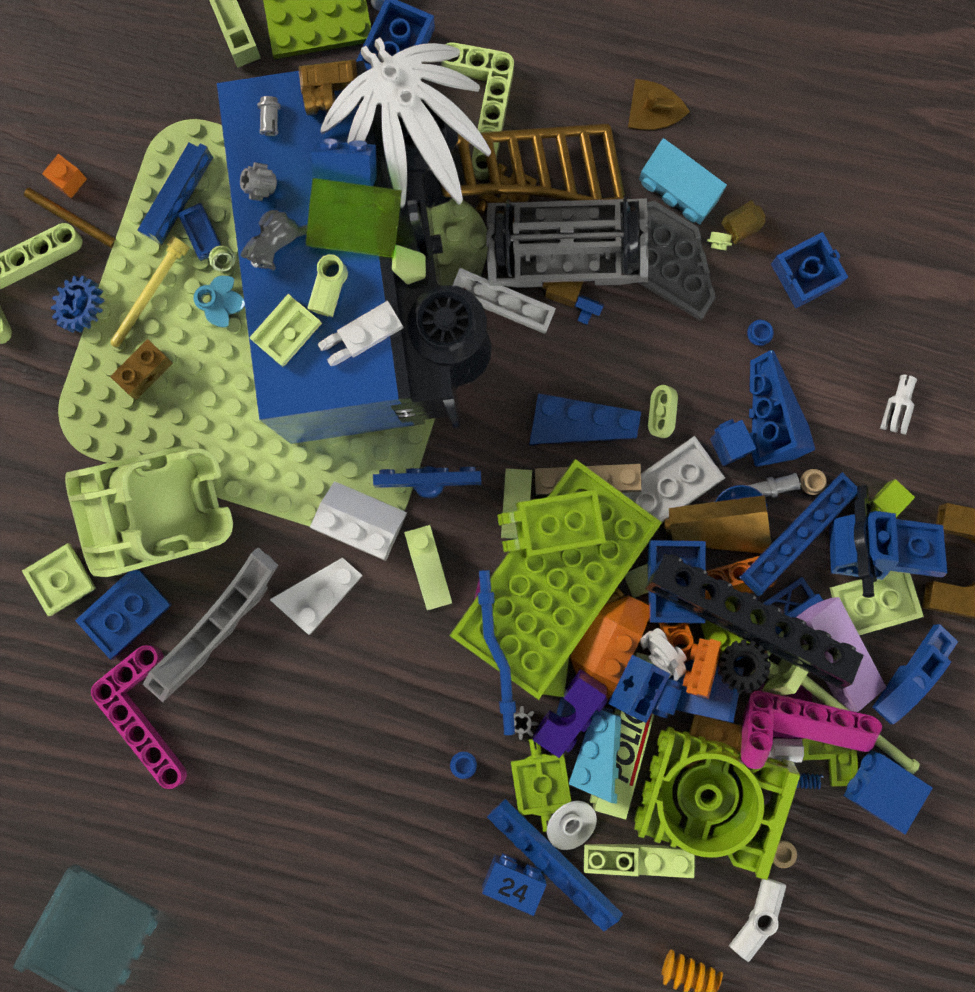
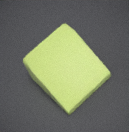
M394 245L392 246V270L406 284L422 280L426 276V257L420 252Z
M647 564L627 572L624 578L632 597L635 598L649 592L645 589L648 584Z

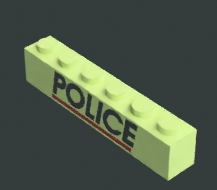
M634 653V656L652 664L647 655ZM615 708L613 714L621 717L620 750L616 754V768H619L618 779H615L617 804L610 803L592 794L590 803H594L593 809L595 811L626 819L654 714L651 713L647 723Z

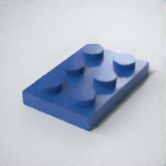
M136 569L125 574L75 621L106 656L113 660L166 612L172 604L140 569Z

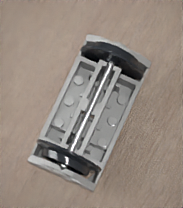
M623 196V199L515 203H511V200L507 199L506 203H488V231L486 239L487 247H489L487 251V265L490 286L543 287V282L595 281V285H623L648 282L647 198L627 199L626 196ZM620 213L623 214V232H621ZM639 238V269L629 275H621V239H623L624 274H627L630 263L638 262ZM513 252H514V254H515V278H508V277H506V276H504V275L498 273V266H505V267H506V270H507V273H508V276H509V277H512V276H513Z

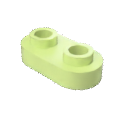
M666 385L656 387L652 392L648 429L653 436L660 438L669 437L673 433L676 424L678 394L674 388Z

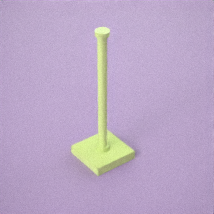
M808 644L802 645L805 650L809 649ZM783 659L778 664L779 673L773 678H769L762 690L777 695L795 694L800 685H802L825 705L850 711L807 676V671ZM879 735L875 745L903 766L905 770L914 774L918 770L920 763L915 759L911 760L884 737Z

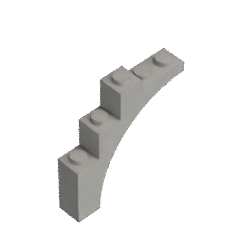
M256 548L228 588L204 617L166 657L149 671L143 685L159 700L164 702L205 664L211 652L233 632L239 620L261 600L268 588L266 585L278 564L261 549Z

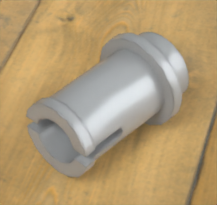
M263 96L258 103V108L260 109V134H265V136L278 135V110L281 109V104L278 103V98Z

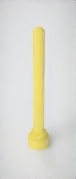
M174 236L170 238L167 243V255L111 339L113 347H119L175 260L185 256L190 249L181 240Z

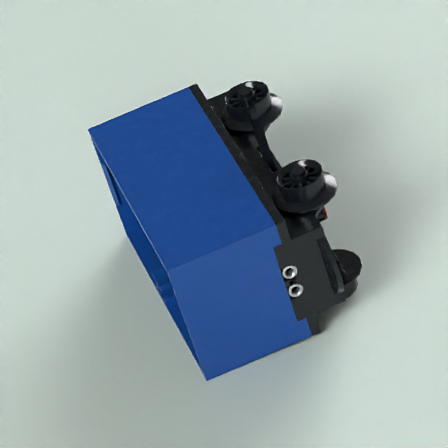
M364 61L356 62L357 76H360L367 71ZM299 71L217 83L259 420L290 444L425 424L427 419L447 416L450 417L454 428H460L457 388L475 381L485 372L491 360L492 344L486 330L487 317L482 303L470 291L459 286L441 285L437 254L443 253L441 234L434 235L431 209L449 202L452 197H444L442 195L440 181L422 157L402 118L398 116L406 151L407 189L405 205L403 208H400L393 191L385 159L382 137V106L380 104L376 105L374 118L365 139L367 144L376 145L377 179L372 188L357 189L313 186L312 149L317 142L323 139H335L338 143H347L354 117L364 98H361L356 107L338 125L327 133L321 134V126L327 112L319 109L315 115L306 114L303 95H301ZM343 90L334 91L336 99ZM263 96L278 98V103L281 104V109L278 110V135L265 136V134H260V109L258 108V103ZM421 100L432 115L447 143L455 164L459 183L463 185L465 181L460 153L456 147L458 133L443 121L424 100ZM254 162L267 164V169L272 170L277 180L274 193L269 195L268 198L263 197V201L249 199V194L245 193L240 186L242 171L245 168L248 169V166L253 167ZM270 210L285 212L288 218L295 221L299 227L310 223L322 225V230L297 237L291 243L280 248L274 255L273 262L276 267L274 271L269 268H255L251 261L240 256L245 245L253 237L261 233L259 221L263 214ZM398 245L424 254L426 257L425 278L411 284H406L392 270V246ZM325 255H335L347 267L348 277L342 284L334 315L330 317L309 311L322 324L289 362L282 367L250 339V336L287 294L307 309L318 274L317 263ZM339 265L329 266L326 270V276H335L339 271ZM388 301L403 328L354 358L351 356L335 366H330L327 359L334 353L347 347L341 341L332 348L321 351L318 346L319 342L331 334L338 333L337 330Z

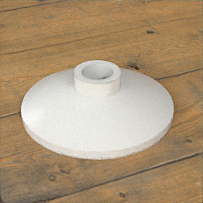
M572 801L556 810L547 826V836L551 844L561 850H570L586 842L592 835L597 822L594 809L586 802Z

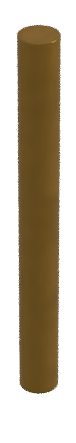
M27 188L25 190L24 197L108 247H113L116 239L33 189Z

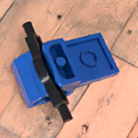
M866 485L857 487L858 500H855V514L836 518L829 526L831 573L859 577L862 580V595L866 598L875 596L874 582H877V579L883 580L890 571L942 578L947 574L943 525L896 519V513L873 512V506L869 502V487Z

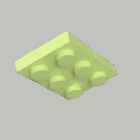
M890 571L883 580L877 579V582H874L875 596L871 598H866L862 595L861 579L829 588L832 598H840L859 635L924 617L910 573Z

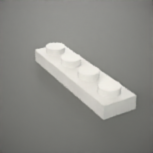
M459 268L452 285L470 291L482 303L484 309L544 334L556 309L507 287L490 286L488 279L462 268Z

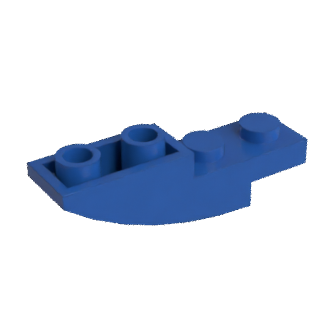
M940 624L933 625L906 666H899L887 684V688L883 690L873 705V708L890 724H895L928 693L951 663L948 656L958 641Z

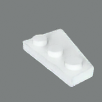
M341 558L270 600L310 635L363 575L344 558Z

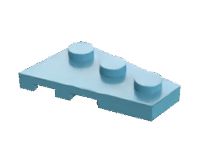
M596 710L591 716L592 722L586 730L569 785L610 803L617 804L615 779H618L619 768H616V754L620 750L621 717L605 710L600 712Z

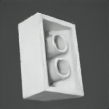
M334 481L321 501L310 528L386 561L407 512Z

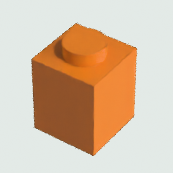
M59 154L42 173L53 186L69 198H72L87 180L77 167Z

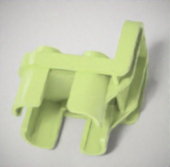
M178 446L67 472L65 476L67 494L83 555L91 574L100 577L114 576L201 552L224 543L232 532L233 520L229 508L219 507L212 481V479L221 477L216 458L204 449Z

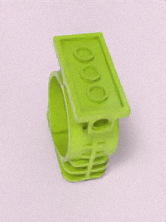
M669 726L666 731L661 730L657 742L659 755L653 756L649 769L651 771V781H645L642 791L643 807H637L634 817V830L638 831V837L644 838L647 835L653 837L654 842L657 843L663 840L669 842L671 847L676 848V846H679L688 853L710 858L728 855L733 866L755 872L756 877L767 880L800 778L794 762L787 759L780 761L768 757L762 768L752 769L742 762L741 753L727 744L706 740L702 736L697 738L691 736L689 732L683 731L681 733ZM704 759V762L689 767L682 774L677 786L678 803L683 813L687 816L682 828L679 826L682 815L677 810L672 797L673 784L678 773L686 765ZM731 763L734 765L733 770L738 775L742 784V801L736 813L724 823L715 825L712 835H708L711 825L718 824L729 818L738 804L739 791L733 775L728 771ZM761 788L772 791L769 803L764 805ZM706 789H711L715 792L714 796L710 799L702 798L701 793ZM761 823H762V826H761V829H760V832H759V837H758V838H755L754 836L756 835V833H757V831H758V829L760 828V825H761Z

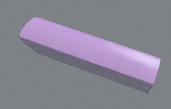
M839 597L823 600L809 607L796 617L805 621L807 626L814 630H822L829 633L832 639L840 643L844 642L853 645L857 652L864 655L852 685L840 689L825 681L833 697L850 711L859 712L887 688ZM825 652L826 659L833 663L832 655L829 652Z

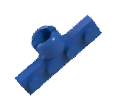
M426 466L420 469H406V473L395 474L394 469L379 470V474H373V486L375 488L413 487L416 493L425 499L439 496L444 486L481 485V471H476L475 467H460L459 472H449V468Z

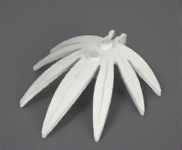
M376 39L375 47L379 51V59L375 53L369 51L367 46L361 48V55L367 62L371 63L372 68L354 79L337 97L321 126V134L327 133L338 125L356 107L361 98H364L354 117L347 143L355 140L365 141L374 118L376 105L380 104L382 106V137L385 159L399 207L403 208L406 200L407 162L398 116L402 118L412 140L434 175L456 203L461 204L463 201L461 187L450 150L438 125L421 100H424L443 121L486 156H490L491 150L471 120L452 101L422 82L421 79L448 87L476 92L479 91L480 86L467 76L452 69L422 64L441 62L457 57L460 54L458 48L444 44L428 43L409 47L391 56L385 51L382 39Z

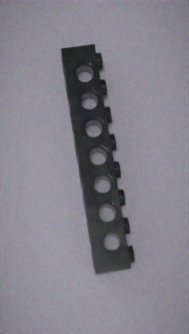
M664 554L658 560L645 588L646 590L748 642H756V646L759 647L761 645L764 650L840 689L853 684L864 656L857 652L853 645L844 642L840 643L832 639L829 633L808 627L807 623L802 619L791 618L783 614L780 608L757 601V597L753 594L740 592L734 589L729 582L721 579L716 580L708 576L704 569L691 567L683 563L684 561L676 555ZM675 577H682L686 582V587L680 586L676 582ZM700 589L707 590L710 594V599H705L701 595ZM725 601L731 602L734 605L735 612H731L726 608ZM750 614L758 617L759 625L751 621ZM775 626L783 630L784 638L777 635ZM800 639L808 643V650L801 646ZM825 652H829L832 655L833 663L826 659Z

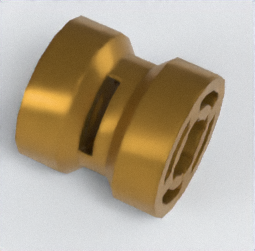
M332 82L323 83L317 89L312 85L302 86L306 114L315 115L319 109L328 113L336 100Z

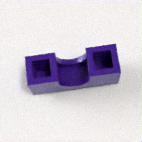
M580 669L564 692V699L571 703L576 711L570 716L562 717L549 710L534 730L533 741L558 758L565 751L569 753L577 741L575 738L580 731L585 732L591 724L592 718L590 717L596 710L600 712L608 700L606 697L607 687Z

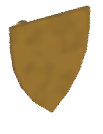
M635 79L628 128L638 130L662 129L679 122L690 113L682 99L672 90L655 82Z

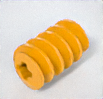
M672 949L668 952L661 971L664 985H667L672 979L674 980L673 989L677 990L683 984V992H689L691 988L694 989V992H717L723 977V972L721 971L715 975V969L712 967L707 968L705 971V965L701 962L695 966V961L692 958L687 959L685 962L683 954L679 953L675 957L674 950Z

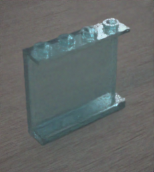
M75 864L65 872L13 968L20 972L29 969L67 992H115L119 984L124 985L132 970L128 967L132 960L137 961L145 948V945L142 944L146 935L151 936L159 921L155 918L159 911Z

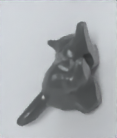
M270 210L265 212L259 221L261 233L253 237L245 245L240 256L251 261L255 268H269L274 271L276 269L273 262L274 255L280 248L291 243L297 237L320 231L323 227L318 223H310L299 227L295 221L288 218L285 212Z

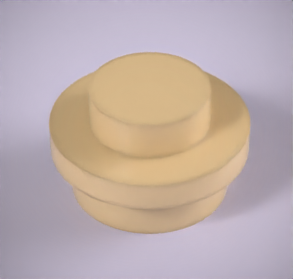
M817 469L807 470L800 478L802 490L809 495L822 493L827 485L826 476Z

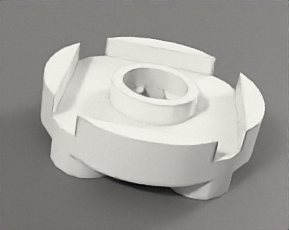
M656 628L654 631H649L640 639L643 650L648 647L651 652L648 658L652 664L670 673L669 678L674 675V681H677L686 673V667L683 663L687 660L686 655L679 647L674 648L667 641L668 638L661 629Z

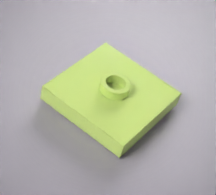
M69 543L22 570L47 616L54 615L96 589Z

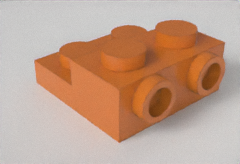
M700 638L698 644L693 643L690 659L694 660L692 671L686 670L683 686L687 687L686 692L688 694L709 699L722 649L721 641Z

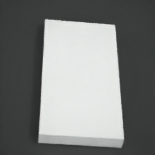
M694 436L641 473L642 492L622 494L663 523L665 519H669V508L689 505L724 480L725 477Z

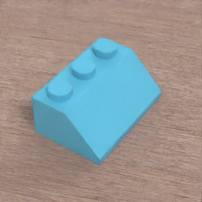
M664 138L646 163L639 178L644 188L650 192L655 191L662 196V200L667 205L677 207L683 212L682 214L687 220L693 223L696 221L698 224H701L711 212L727 184Z

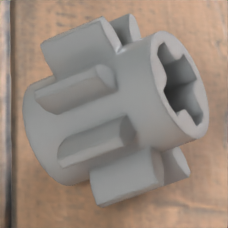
M254 162L253 167L248 166V169L245 168L242 171L240 186L245 193L249 194V199L263 201V197L268 198L269 195L274 193L277 180L272 170L267 169V164Z
M520 706V712L514 713V726L516 725L515 718L517 716L520 718L526 716L528 718L525 729L522 727L515 728L519 740H522L523 733L526 732L533 736L530 730L531 725H538V722L531 721L530 719L534 711L532 710L526 714L524 713L523 706Z

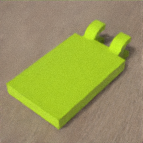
M597 489L516 503L517 511L497 515L499 525L516 524L518 539L503 541L504 552L524 549L525 557L606 543Z

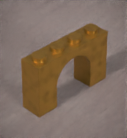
M950 503L939 505L936 524L943 525L944 533L967 538L975 544V508ZM936 581L926 582L922 608L975 619V581L966 587Z

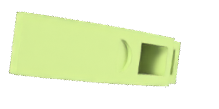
M585 844L584 873L694 878L695 855L681 848L662 845Z

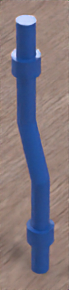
M480 570L478 604H481L483 637L500 670L502 701H499L500 713L503 714L504 735H514L516 701L512 698L511 669L494 635L492 604L495 603L494 592H491L490 570Z

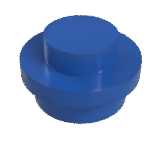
M765 320L754 321L747 330L749 341L756 346L768 344L774 335L771 324Z
M463 751L453 756L450 768L456 777L467 779L475 773L477 762L471 753Z

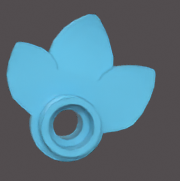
M218 276L209 285L199 287L194 293L195 305L204 311L206 319L217 327H228L229 314L237 313L245 307L242 296L232 291L234 278L230 276ZM206 295H211V301L204 303L203 298Z

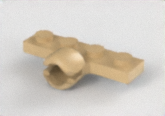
M641 464L586 466L621 493L642 492ZM568 467L535 469L536 496H549Z

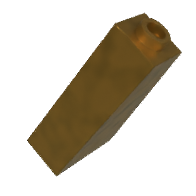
M765 495L669 508V519H665L666 534H672L673 541H706V548L763 553L771 545Z

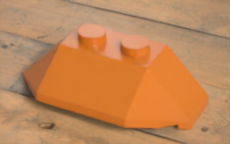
M630 595L605 604L570 656L576 674L581 669L607 687L606 697L608 700L642 638L650 617L649 604Z

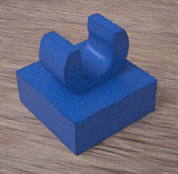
M580 295L575 305L582 309L578 321L587 325L592 313L597 316L601 314L604 304Z

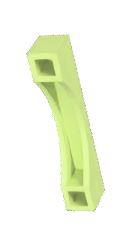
M209 0L237 68L261 59L237 0Z

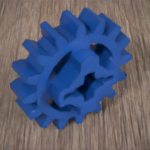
M73 276L72 282L65 280V287L57 288L59 295L52 298L56 301V304L51 306V309L56 311L52 318L57 320V325L72 333L74 331L81 333L83 326L90 329V322L92 320L98 321L96 314L103 311L99 304L105 302V299L99 297L103 290L98 288V283L85 276L80 278Z

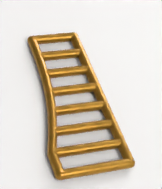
M609 124L481 132L480 134L491 150L490 156L485 155L491 184H476L469 144L471 143L458 134L456 145L459 148L466 184L460 185L462 196L516 194L547 197L562 201L623 199V196H625L612 129ZM589 135L603 136L615 195L613 198H602ZM579 136L591 197L577 194L566 137ZM542 139H556L566 191L551 187ZM520 140L532 141L540 186L526 185L518 145ZM507 141L515 184H501L493 142ZM440 183L442 195L444 197H451Z

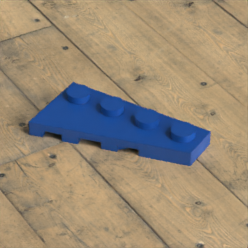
M538 394L529 446L636 439L641 412Z

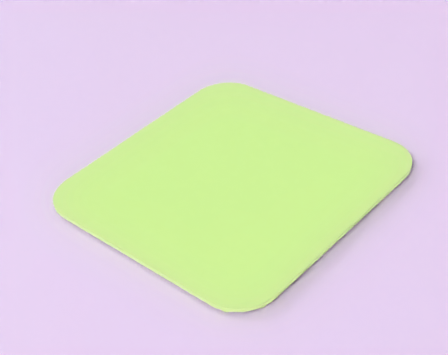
M189 119L166 127L155 136L145 153L98 287L103 290L99 297L105 299V302L99 304L103 311L101 313L97 312L96 317L98 321L92 320L90 322V329L84 327L60 396L58 415L65 437L82 454L105 463L178 446L204 449L216 458L220 468L221 477L212 479L217 498L309 527L321 501L334 481L405 511L413 487L375 488L373 486V474H379V470L394 469L395 474L406 473V469L420 468L435 418L425 420V424L294 444L287 442L259 420L245 307L237 313L229 314V326L222 328L211 324L206 319L205 312L195 305L193 299L194 293L199 287L209 285L218 276L233 277L234 286L232 291H235L244 299L222 125L206 120ZM189 142L197 147L200 143L207 146L213 159L183 210L202 203L221 245L231 248L235 254V263L227 271L215 270L210 265L209 258L202 261L198 259L179 217L162 245L137 231ZM453 198L447 203L433 207L431 214L434 235L441 234L443 253L437 254L441 285L452 286L459 268L481 276L487 259L488 247L486 239L487 229L479 213L466 201L463 200L461 204H457ZM174 236L181 240L190 249L185 256L175 260L119 347H113L111 339L167 255V243L170 238ZM219 255L217 259L224 260L226 255ZM206 295V296L203 298V302H204V303L210 302L211 299H212V296H211V295ZM148 339L173 364L135 400L110 376Z

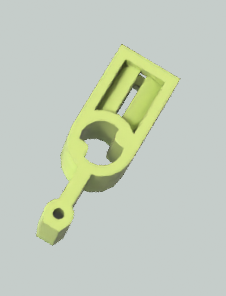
M506 468L503 513L517 511L516 503L530 500L532 470ZM516 524L502 525L501 538L518 539Z

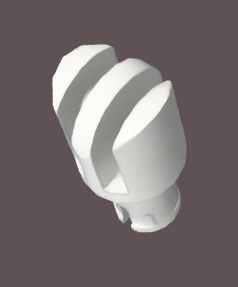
M900 375L896 394L888 399L880 429H887L892 410L895 408L890 431L897 432L903 412L906 411L901 425V434L906 435L915 406L911 401L915 383L917 382L915 377L909 376V379H907V375Z

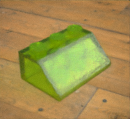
M313 178L306 246L394 258L402 190Z

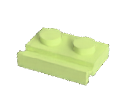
M287 294L250 336V339L284 367L322 323L292 296Z

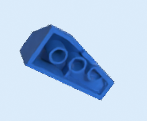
M770 350L751 360L750 392L753 394L752 409H749V418H752V433H749L756 447L751 452L755 466L795 460L814 451L815 446L809 425L775 352Z

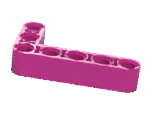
M141 646L96 681L91 688V696L159 785L166 789H173L183 784L187 777V771L127 694L129 690L146 678L149 671L163 659V652L157 646ZM148 650L154 654V660L150 665H147L143 660L144 653ZM126 667H129L133 672V677L129 682L125 681L122 676L123 670ZM105 684L110 686L112 692L108 699L104 698L101 693L102 687ZM121 705H124L128 710V715L124 720L118 716V708ZM137 726L144 730L145 735L141 741L137 740L134 736V730ZM153 747L158 748L161 752V758L158 762L152 760L150 756V751ZM169 768L174 769L178 774L175 783L167 779L166 773Z
M755 691L750 695L743 714L741 760L749 768H762L773 745V731L867 752L873 749L881 733L882 725L878 719L870 715L769 692Z

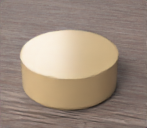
M780 840L773 864L779 868H788L795 863L797 851L790 842Z

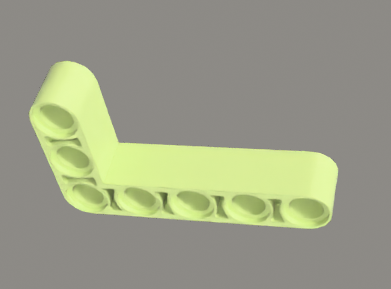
M459 43L445 44L458 48L460 54L457 56L458 60L454 62L441 61L442 67L457 71L471 79L487 81L478 131L480 133L502 131L513 79L514 60L512 56L503 51ZM475 60L483 62L481 66H473L471 63ZM499 65H505L508 67V69L505 71H499L496 67ZM494 89H500L504 93L501 95H494L491 92ZM490 113H496L499 117L495 120H490L486 116ZM493 142L497 159L500 142ZM474 146L472 155L474 175L479 180H487L489 178L488 168L480 169L477 167L479 162H486L485 154Z
M61 223L0 253V289L75 253L82 246L83 240L81 235L71 225ZM72 234L71 240L63 243L64 236ZM48 245L49 247L47 252L44 254H40V249L43 246ZM25 257L24 263L16 266L18 259ZM0 306V344H3L11 338L12 330Z

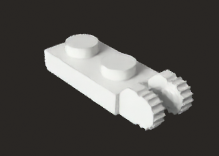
M386 301L337 330L338 333L331 334L319 342L318 346L321 351H325L341 341L344 342L347 348L334 353L327 359L330 366H335L351 356L354 358L403 328V325L389 302Z

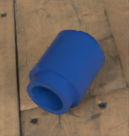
M671 679L667 680L652 714L668 718L669 714H675L682 692L680 690V682Z

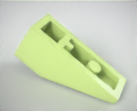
M428 525L404 532L426 609L431 610L452 604L431 526Z

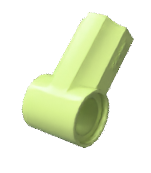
M328 254L323 256L317 263L318 274L307 309L320 315L333 317L342 284L348 277V270L339 257ZM339 265V271L335 276H326V270L329 266Z

